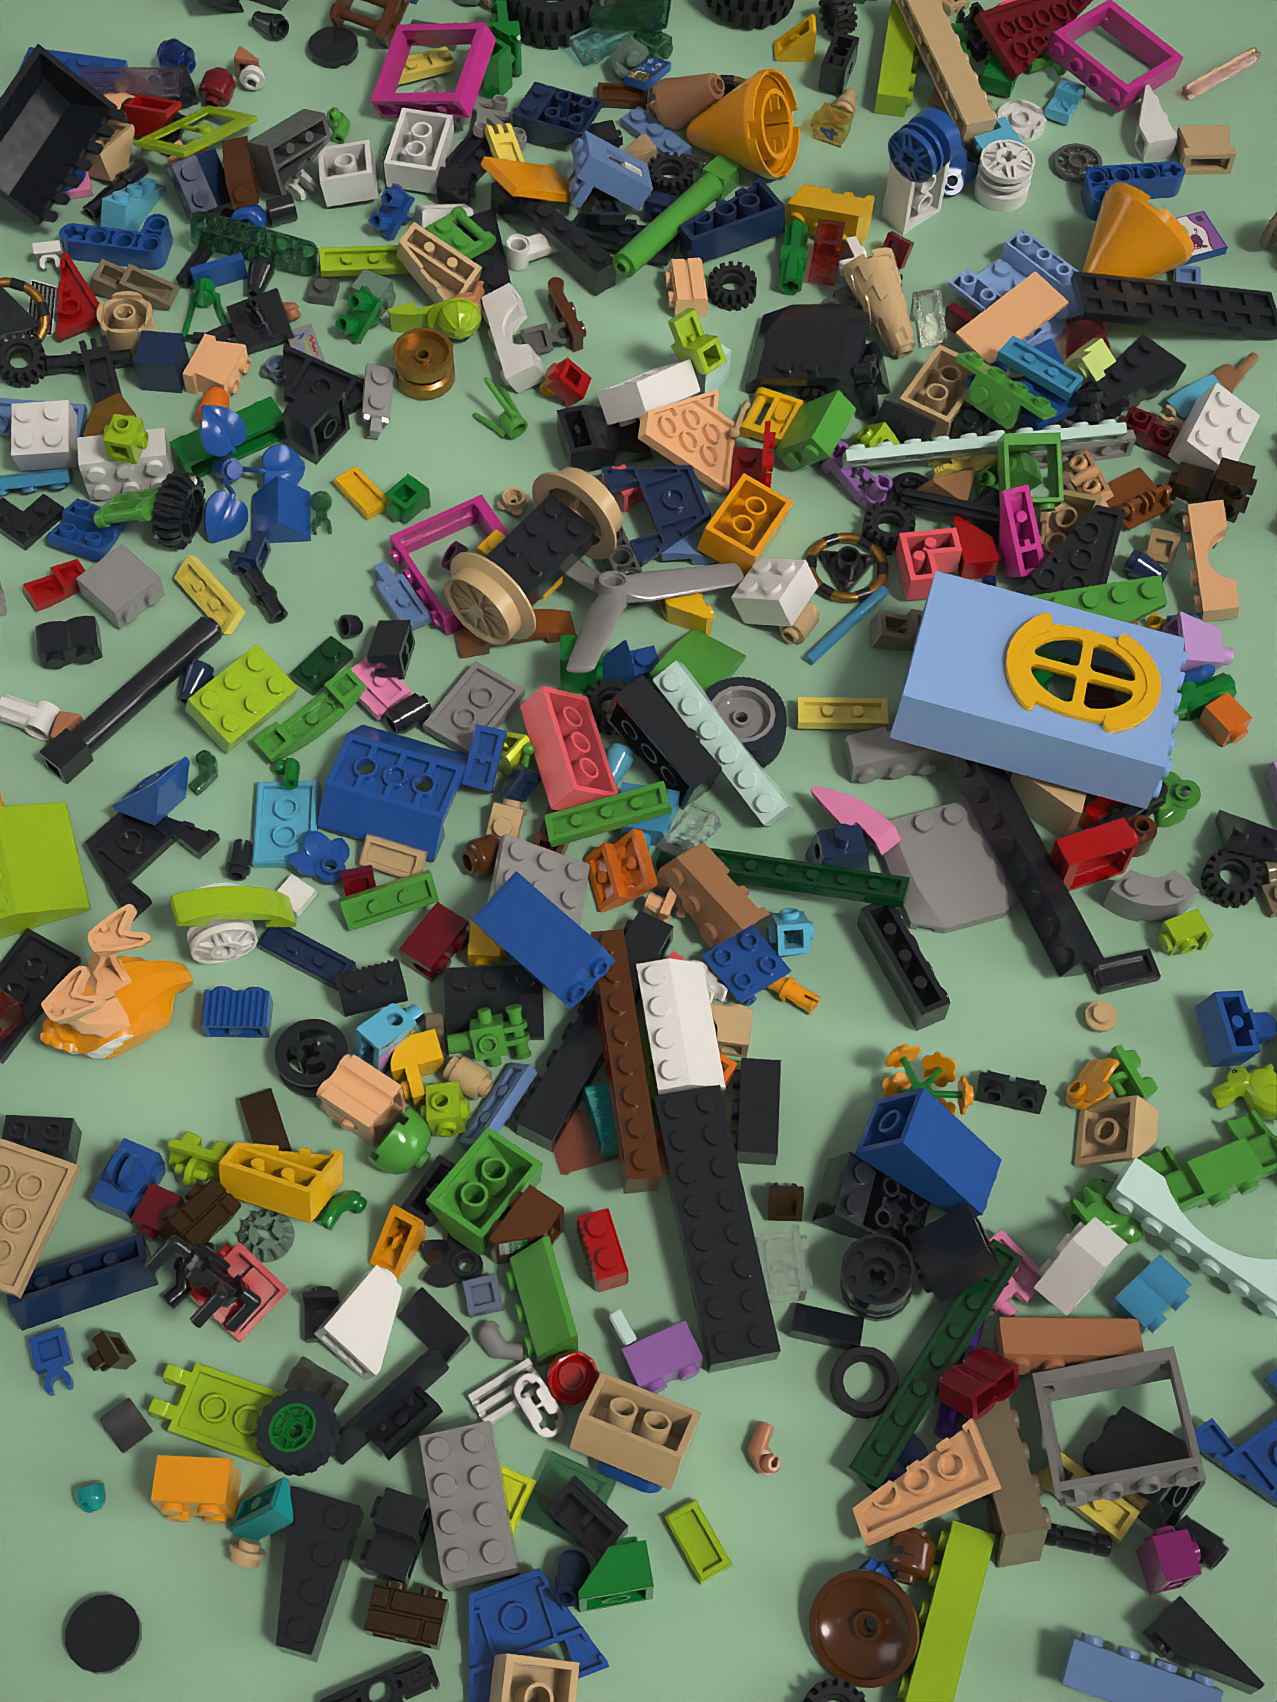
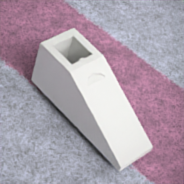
M1146 85L1144 89L1134 139V147L1142 162L1172 157L1174 147L1178 142L1177 133L1172 129L1166 112H1163L1158 96L1154 94L1150 85Z

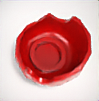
M568 1350L557 1354L548 1364L545 1380L547 1388L556 1401L574 1406L589 1398L599 1378V1372L594 1360L587 1354L577 1350Z

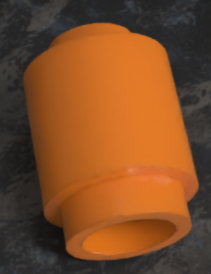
M213 386L203 393L195 414L196 420L200 425L202 419L201 407L203 405H217L229 408L230 400L226 390Z

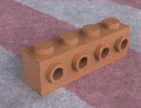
M999 1317L993 1335L995 1352L1019 1364V1375L1144 1352L1138 1319Z

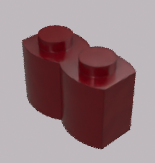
M980 1347L969 1353L964 1358L962 1364H957L943 1372L939 1379L940 1402L973 1420H977L986 1415L996 1402L1005 1400L1019 1386V1364L987 1347Z

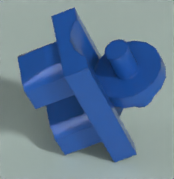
M393 183L390 189L384 190L381 195V202L383 204L379 212L372 213L369 223L385 237L394 240L403 221L410 222L412 215L409 210L415 198L404 191L399 184Z

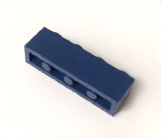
M141 1233L34 1269L21 1299L7 1294L8 1306L23 1331L159 1285L157 1274L151 1273L144 1266L152 1254Z

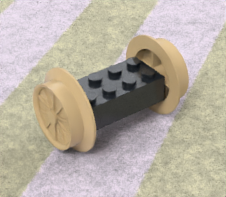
M573 467L565 468L559 473L546 472L540 474L532 486V495L536 508L489 554L483 557L472 552H461L452 559L450 565L452 577L444 585L445 598L455 616L474 635L493 645H504L511 638L526 639L530 637L536 629V617L532 606L583 555L592 559H605L613 554L617 546L616 533L622 526V514L609 490L591 474Z

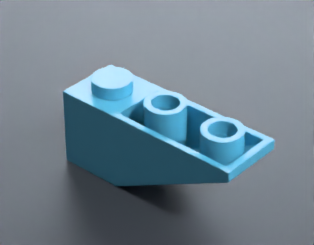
M141 178L140 181L129 184L127 187L114 191L113 194L102 198L101 227L137 231L166 191V186L156 183V180L152 178Z

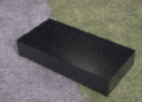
M1150 948L1105 958L1089 970L1099 995L1156 982L1161 977Z

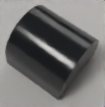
M291 194L265 201L266 215L272 227L298 219Z

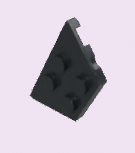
M286 344L283 346V393L285 402L293 403L303 394L341 389L345 391L348 416L362 407L364 379Z

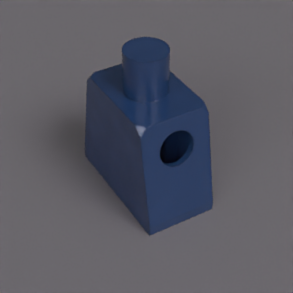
M839 824L836 828L816 832L805 855L806 861L810 863L870 871L868 852L860 825Z

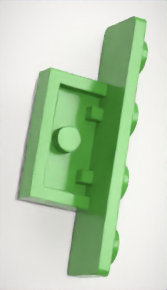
M969 351L956 356L955 361L976 375L963 400L1006 429L1013 428L1023 408H1026L1042 420L1055 417L1057 410L1051 407L1050 401L1040 396H1034L1028 392L1029 389L1026 385L1018 381H1012L1006 377V373L1002 369L985 363L983 361L984 358L978 353Z

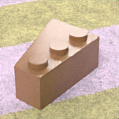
M704 842L661 867L668 883L676 891L685 911L690 914L699 929L701 937L707 942L710 949L770 914L764 907L758 909L747 897L749 891L744 885L738 887L727 875L730 870Z

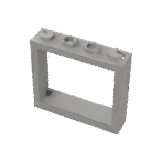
M1174 1346L1032 1373L1053 1487L1060 1507H1080L1087 1502L1101 1499L1113 1501L1122 1498L1124 1495L1139 1492L1152 1494L1158 1492L1161 1488L1172 1486L1190 1487L1197 1484V1482L1206 1480ZM1171 1379L1189 1458L1066 1480L1051 1401Z

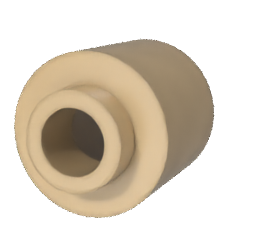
M808 601L792 627L779 626L782 638L791 644L803 643L819 621V609Z
M457 1055L453 1056L443 1072L445 1080L448 1082L458 1081L463 1094L473 1100H477L481 1096L485 1098L494 1084V1080L491 1079L492 1071L465 1056L462 1058Z

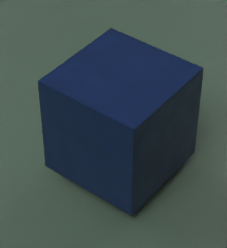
M142 330L133 362L141 390L182 393L184 387L182 373L189 363L183 334Z

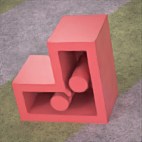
M956 527L899 533L895 556L906 601L927 599L935 571L947 573L958 570L962 548Z

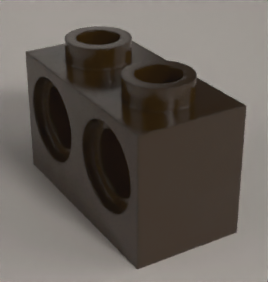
M1221 457L1205 502L1223 500L1226 521L1235 523L1239 512L1245 513L1250 499L1246 495L1252 496L1257 479L1252 477L1256 466Z

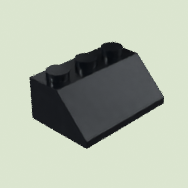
M521 966L444 968L446 1039L447 1035L469 1031L470 1020L478 1018L477 1010L480 1008L489 1007L491 1015L503 1013L504 1021H509L505 1008L512 1004H521L522 1019H526L528 1025L524 1032H529L530 1040H545L543 986Z

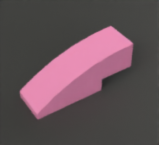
M818 786L810 789L817 804L837 826L839 824L860 825L863 836L881 855L901 841L895 826L868 804L836 790Z

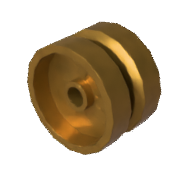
M426 327L406 331L397 338L393 346L395 379L399 389L407 396L419 400H431L447 393L455 382L453 344L448 336L439 330Z

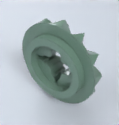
M268 1209L260 1212L254 1211L251 1217L243 1220V1226L239 1233L240 1243L261 1263L273 1262L285 1256L291 1249L295 1237L291 1220L286 1215ZM273 1226L272 1233L276 1240L266 1238L260 1243L261 1236L257 1229L266 1231L269 1227Z

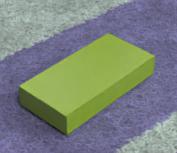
M696 1499L664 1517L668 1528L700 1585L732 1567L731 1560Z

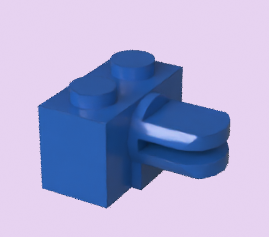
M1243 990L1214 992L1195 1006L1212 1067L1242 1065L1261 1052L1259 1044H1265L1277 1033V1023L1270 1013L1253 1012V1009H1248Z
M123 1138L116 1153L112 1154L100 1175V1181L90 1196L96 1208L133 1224L131 1217L150 1183L159 1185L165 1175L166 1164L161 1154Z

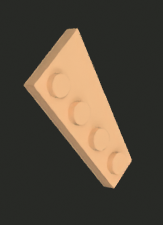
M972 1418L963 1424V1429L952 1438L948 1439L946 1437L935 1446L937 1449L920 1462L917 1459L906 1467L907 1472L893 1482L889 1480L852 1508L862 1539L867 1546L894 1536L898 1532L910 1529L1002 1488L976 1423Z

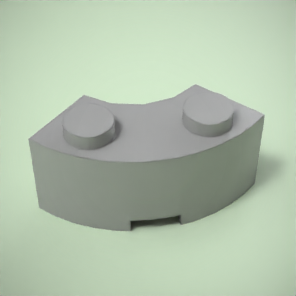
M1130 869L1110 888L1103 907L1115 915L1131 921L1139 922L1141 919L1163 922L1186 912L1193 904L1199 889L1176 870L1166 876L1152 878L1142 876Z

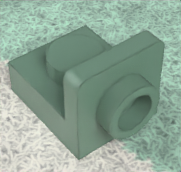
M629 36L609 57L615 76L620 80H624V76L649 55L647 47Z

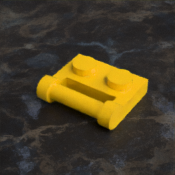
M759 387L753 396L754 402L744 421L741 422L739 428L740 437L745 439L752 437L763 441L765 421H771L770 432H776L775 445L778 446L800 406L803 404V400L768 388ZM768 403L771 404L762 424H755L763 406Z

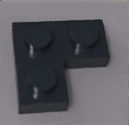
M44 493L24 511L2 497L0 499V533L26 551L62 519L64 507Z

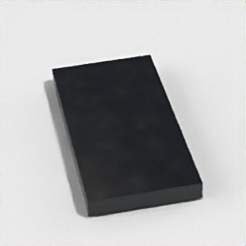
M29 928L26 929L0 962V1063L4 1064L44 1012L41 1003L82 962L76 954Z

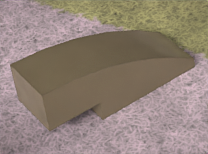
M101 259L92 277L90 289L93 293L112 299L111 295L114 293L133 291L141 294L147 302L149 301L153 309H170L180 286L134 265L128 264L127 268L124 269Z
M911 609L907 615L879 610L870 622L871 646L887 650L913 651L923 611Z

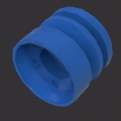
M928 107L922 109L890 137L888 152L894 167L903 177L911 182L923 183L927 182L942 167L956 157L960 152L962 141L955 122L948 114L940 109Z

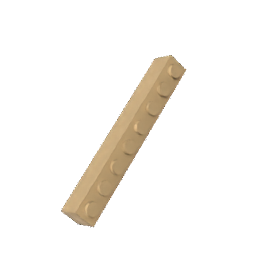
M895 0L945 108L960 132L962 143L963 141L971 142L974 136L993 131L994 125L997 122L996 113L988 104L986 92L981 89L977 73L972 70L968 55L961 48L959 36L954 33L951 27V20L949 16H946L942 8V1Z

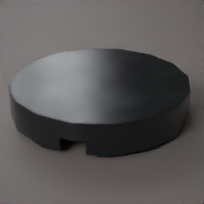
M332 26L320 29L310 37L308 43L312 60L326 68H339V64L343 63L346 66L357 58L359 52L357 37L352 31L343 27Z
M113 1595L95 1596L83 1602L73 1612L65 1629V1646L70 1658L81 1669L97 1675L113 1673L120 1669L121 1666L125 1665L127 1661H130L135 1656L142 1640V1623L136 1610L123 1598Z

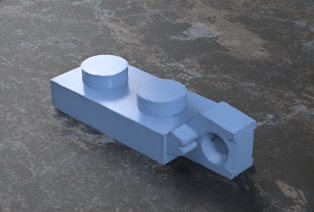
M385 561L374 565L376 569L375 576L378 579L375 586L396 620H410L413 631L432 622L431 614L403 573L397 572L393 574Z

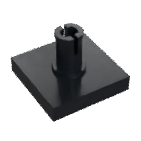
M277 288L226 307L238 344L246 345L248 355L295 337Z

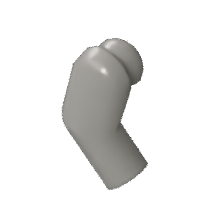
M486 1321L482 1324L478 1337L489 1356L495 1359L523 1361L524 1343L506 1342L498 1330L499 1325L494 1321Z

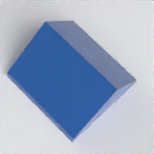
M276 476L253 494L252 538L257 530L267 532L269 543L311 541L310 492L280 476Z
M187 756L142 779L112 805L113 808L123 814L156 825L186 798L190 764Z

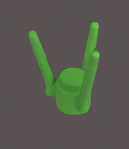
M485 377L484 382L505 411L499 417L500 426L476 412L473 414V417L498 432L502 438H505L507 435L512 439L518 438L526 431L528 427L527 421L521 416L505 387L499 385L501 395L490 379Z

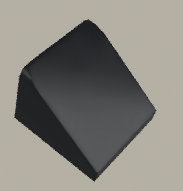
M130 1398L124 1400L99 1420L123 1454L153 1432Z

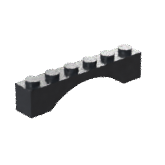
M497 181L491 183V208H494L495 212L507 222L524 223L544 235L563 256L577 281L594 296L615 285L616 271L612 263L613 257L547 201L515 197L509 194Z

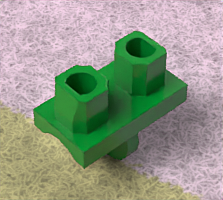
M361 286L358 292L351 293L348 299V306L350 308L346 315H339L335 322L336 327L342 333L347 334L355 343L361 344L371 324L378 325L381 321L378 312L383 302L374 296L367 286Z

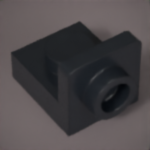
M328 1286L313 1287L309 1292H303L306 1343L322 1342L314 1333L341 1302L338 1290H332Z

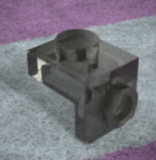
M302 1356L297 1365L290 1371L284 1388L288 1391H297V1389H304L306 1392L312 1391L334 1410L349 1383Z

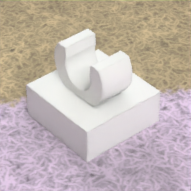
M60 240L32 243L33 253L39 260L43 271H47L46 263L48 260H55L56 268L60 269V258L63 257L62 254L64 253Z

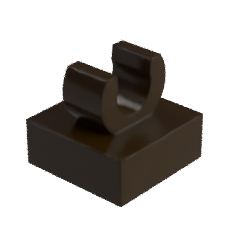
M778 1183L769 1185L768 1221L802 1222L803 1186H797L796 1183H792L791 1186H779Z
M102 1330L92 1339L98 1349L87 1358L93 1371L101 1368L102 1372L110 1368L127 1370L137 1361L118 1332Z

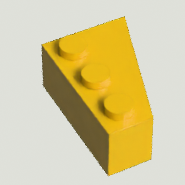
M236 1142L219 1162L220 1184L226 1189L227 1193H231L236 1199L311 1224L344 1181L343 1151L332 1150L331 1155L311 1153V1148L300 1147L299 1152L279 1151L278 1145Z

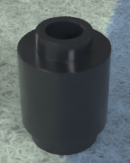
M413 693L389 708L390 711L385 713V718L395 734L407 733L424 723L430 716L429 712L432 711V708L424 695L419 696Z

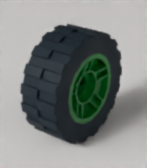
M297 1389V1391L289 1390L281 1396H276L269 1405L265 1406L264 1412L257 1420L258 1426L255 1429L257 1449L262 1452V1457L279 1472L282 1471L288 1476H292V1474L305 1476L306 1473L317 1471V1468L321 1465L324 1466L328 1462L329 1457L334 1454L336 1444L340 1439V1422L336 1419L335 1411L316 1393L312 1391L306 1392L304 1389ZM302 1427L303 1429L301 1435L296 1437L299 1433V1428Z

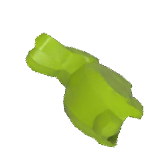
M1271 1063L1265 1064L1261 1068H1254L1250 1072L1241 1065L1235 1066L1227 1074L1226 1083L1216 1086L1211 1091L1216 1099V1107L1219 1110L1225 1109L1240 1096L1243 1097L1250 1112L1256 1110L1260 1118L1264 1120H1277V1075Z

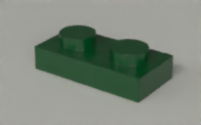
M330 636L290 673L291 680L314 696L327 681L333 678L354 658L353 651Z

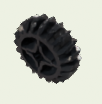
M173 471L162 481L161 488L157 490V498L154 500L155 506L152 510L153 518L151 519L153 523L152 533H154V540H157L158 544L170 549L184 550L192 542V538L196 535L202 521L204 503L206 501L204 498L206 491L203 488V481L200 480L199 476L186 471Z

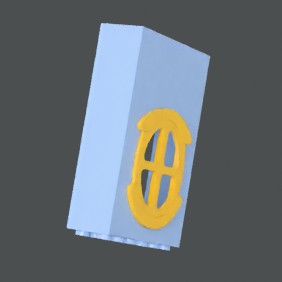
M935 571L922 613L890 738L1147 809L1151 799L1158 798L1162 787L1161 778L1168 777L1172 765V759H1168V755H1171L1175 744V737L1171 736V733H1174L1179 715L1174 714V711L1178 710L1182 694L1177 693V690L1181 689L1185 673L1180 671V669L1184 668L1188 652L1183 651L1185 638ZM1038 649L1079 660V665L1073 666L1036 655L1035 650ZM1093 664L1133 675L1134 680L1128 681L1095 672L1091 669L1090 665ZM1031 668L1075 679L1072 701H1063L1045 690L1033 676ZM1087 683L1131 695V699L1128 702L1113 708L1091 709L1084 705Z

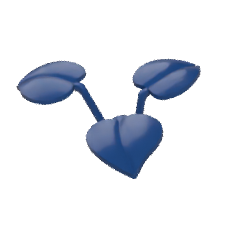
M203 405L201 407V443L209 454L219 456L212 463V473L215 477L221 479L220 483L229 492V495L224 491L214 492L208 498L205 505V533L209 542L216 543L237 536L244 530L248 522L247 507L243 501L235 499L236 493L229 484V481H236L241 477L242 472L263 474V486L276 476H280L297 485L304 475L305 462L291 447L276 444L270 446L262 456L263 468L242 466L238 460L230 457L236 453L235 446L241 445L246 440L247 433L244 421L237 413L228 408L217 405Z

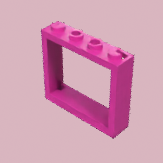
M1112 0L1103 2L1053 32L1045 52L1118 112L1141 99L1146 85H1150L1153 91L1174 78L1184 58ZM1100 26L1153 69L1127 85L1073 41L1095 27Z
M486 22L397 25L370 100L371 104L382 118H399L402 108L453 115V118H470L496 42L494 35ZM471 44L455 92L395 93L411 46Z
M482 494L390 536L391 550L388 552L391 560L395 565L399 564L403 569L402 573L410 585L414 586L415 592L423 604L430 610L429 613L431 614L434 626L436 628L441 627L446 636L455 633L464 625L455 616L453 611L446 612L409 556V553L475 523L479 524L487 537L496 529L507 536L509 533Z

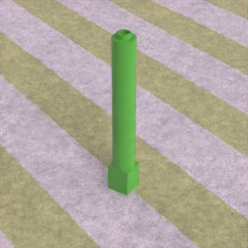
M718 154L702 169L701 177L613 256L612 263L615 271L626 278H630L679 234V225L703 212L716 199L721 201L738 186L741 165Z

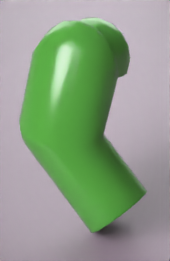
M333 107L326 114L330 124L335 129L332 139L337 144H343L351 123L342 112H339L338 108Z

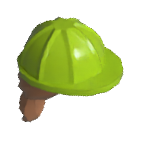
M477 281L472 287V292L460 293L451 299L433 305L427 315L429 327L441 331L448 338L458 340L474 335L482 319L481 297L485 294L484 282Z

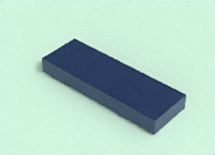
M269 927L257 944L261 951L338 991L335 979L336 974L342 975L343 972L354 971L357 967L355 961L290 927Z

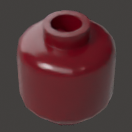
M215 67L205 72L199 86V94L207 106L226 107L231 102L236 89V83L229 71L221 67Z

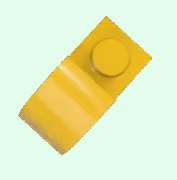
M435 1029L407 1037L395 1048L391 1058L393 1080L401 1083L405 1100L412 1099L414 1109H421V1105L426 1104V1094L421 1077L445 1070L444 1059Z

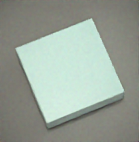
M621 1309L610 1314L609 1328L620 1348L622 1349L637 1342V1338Z

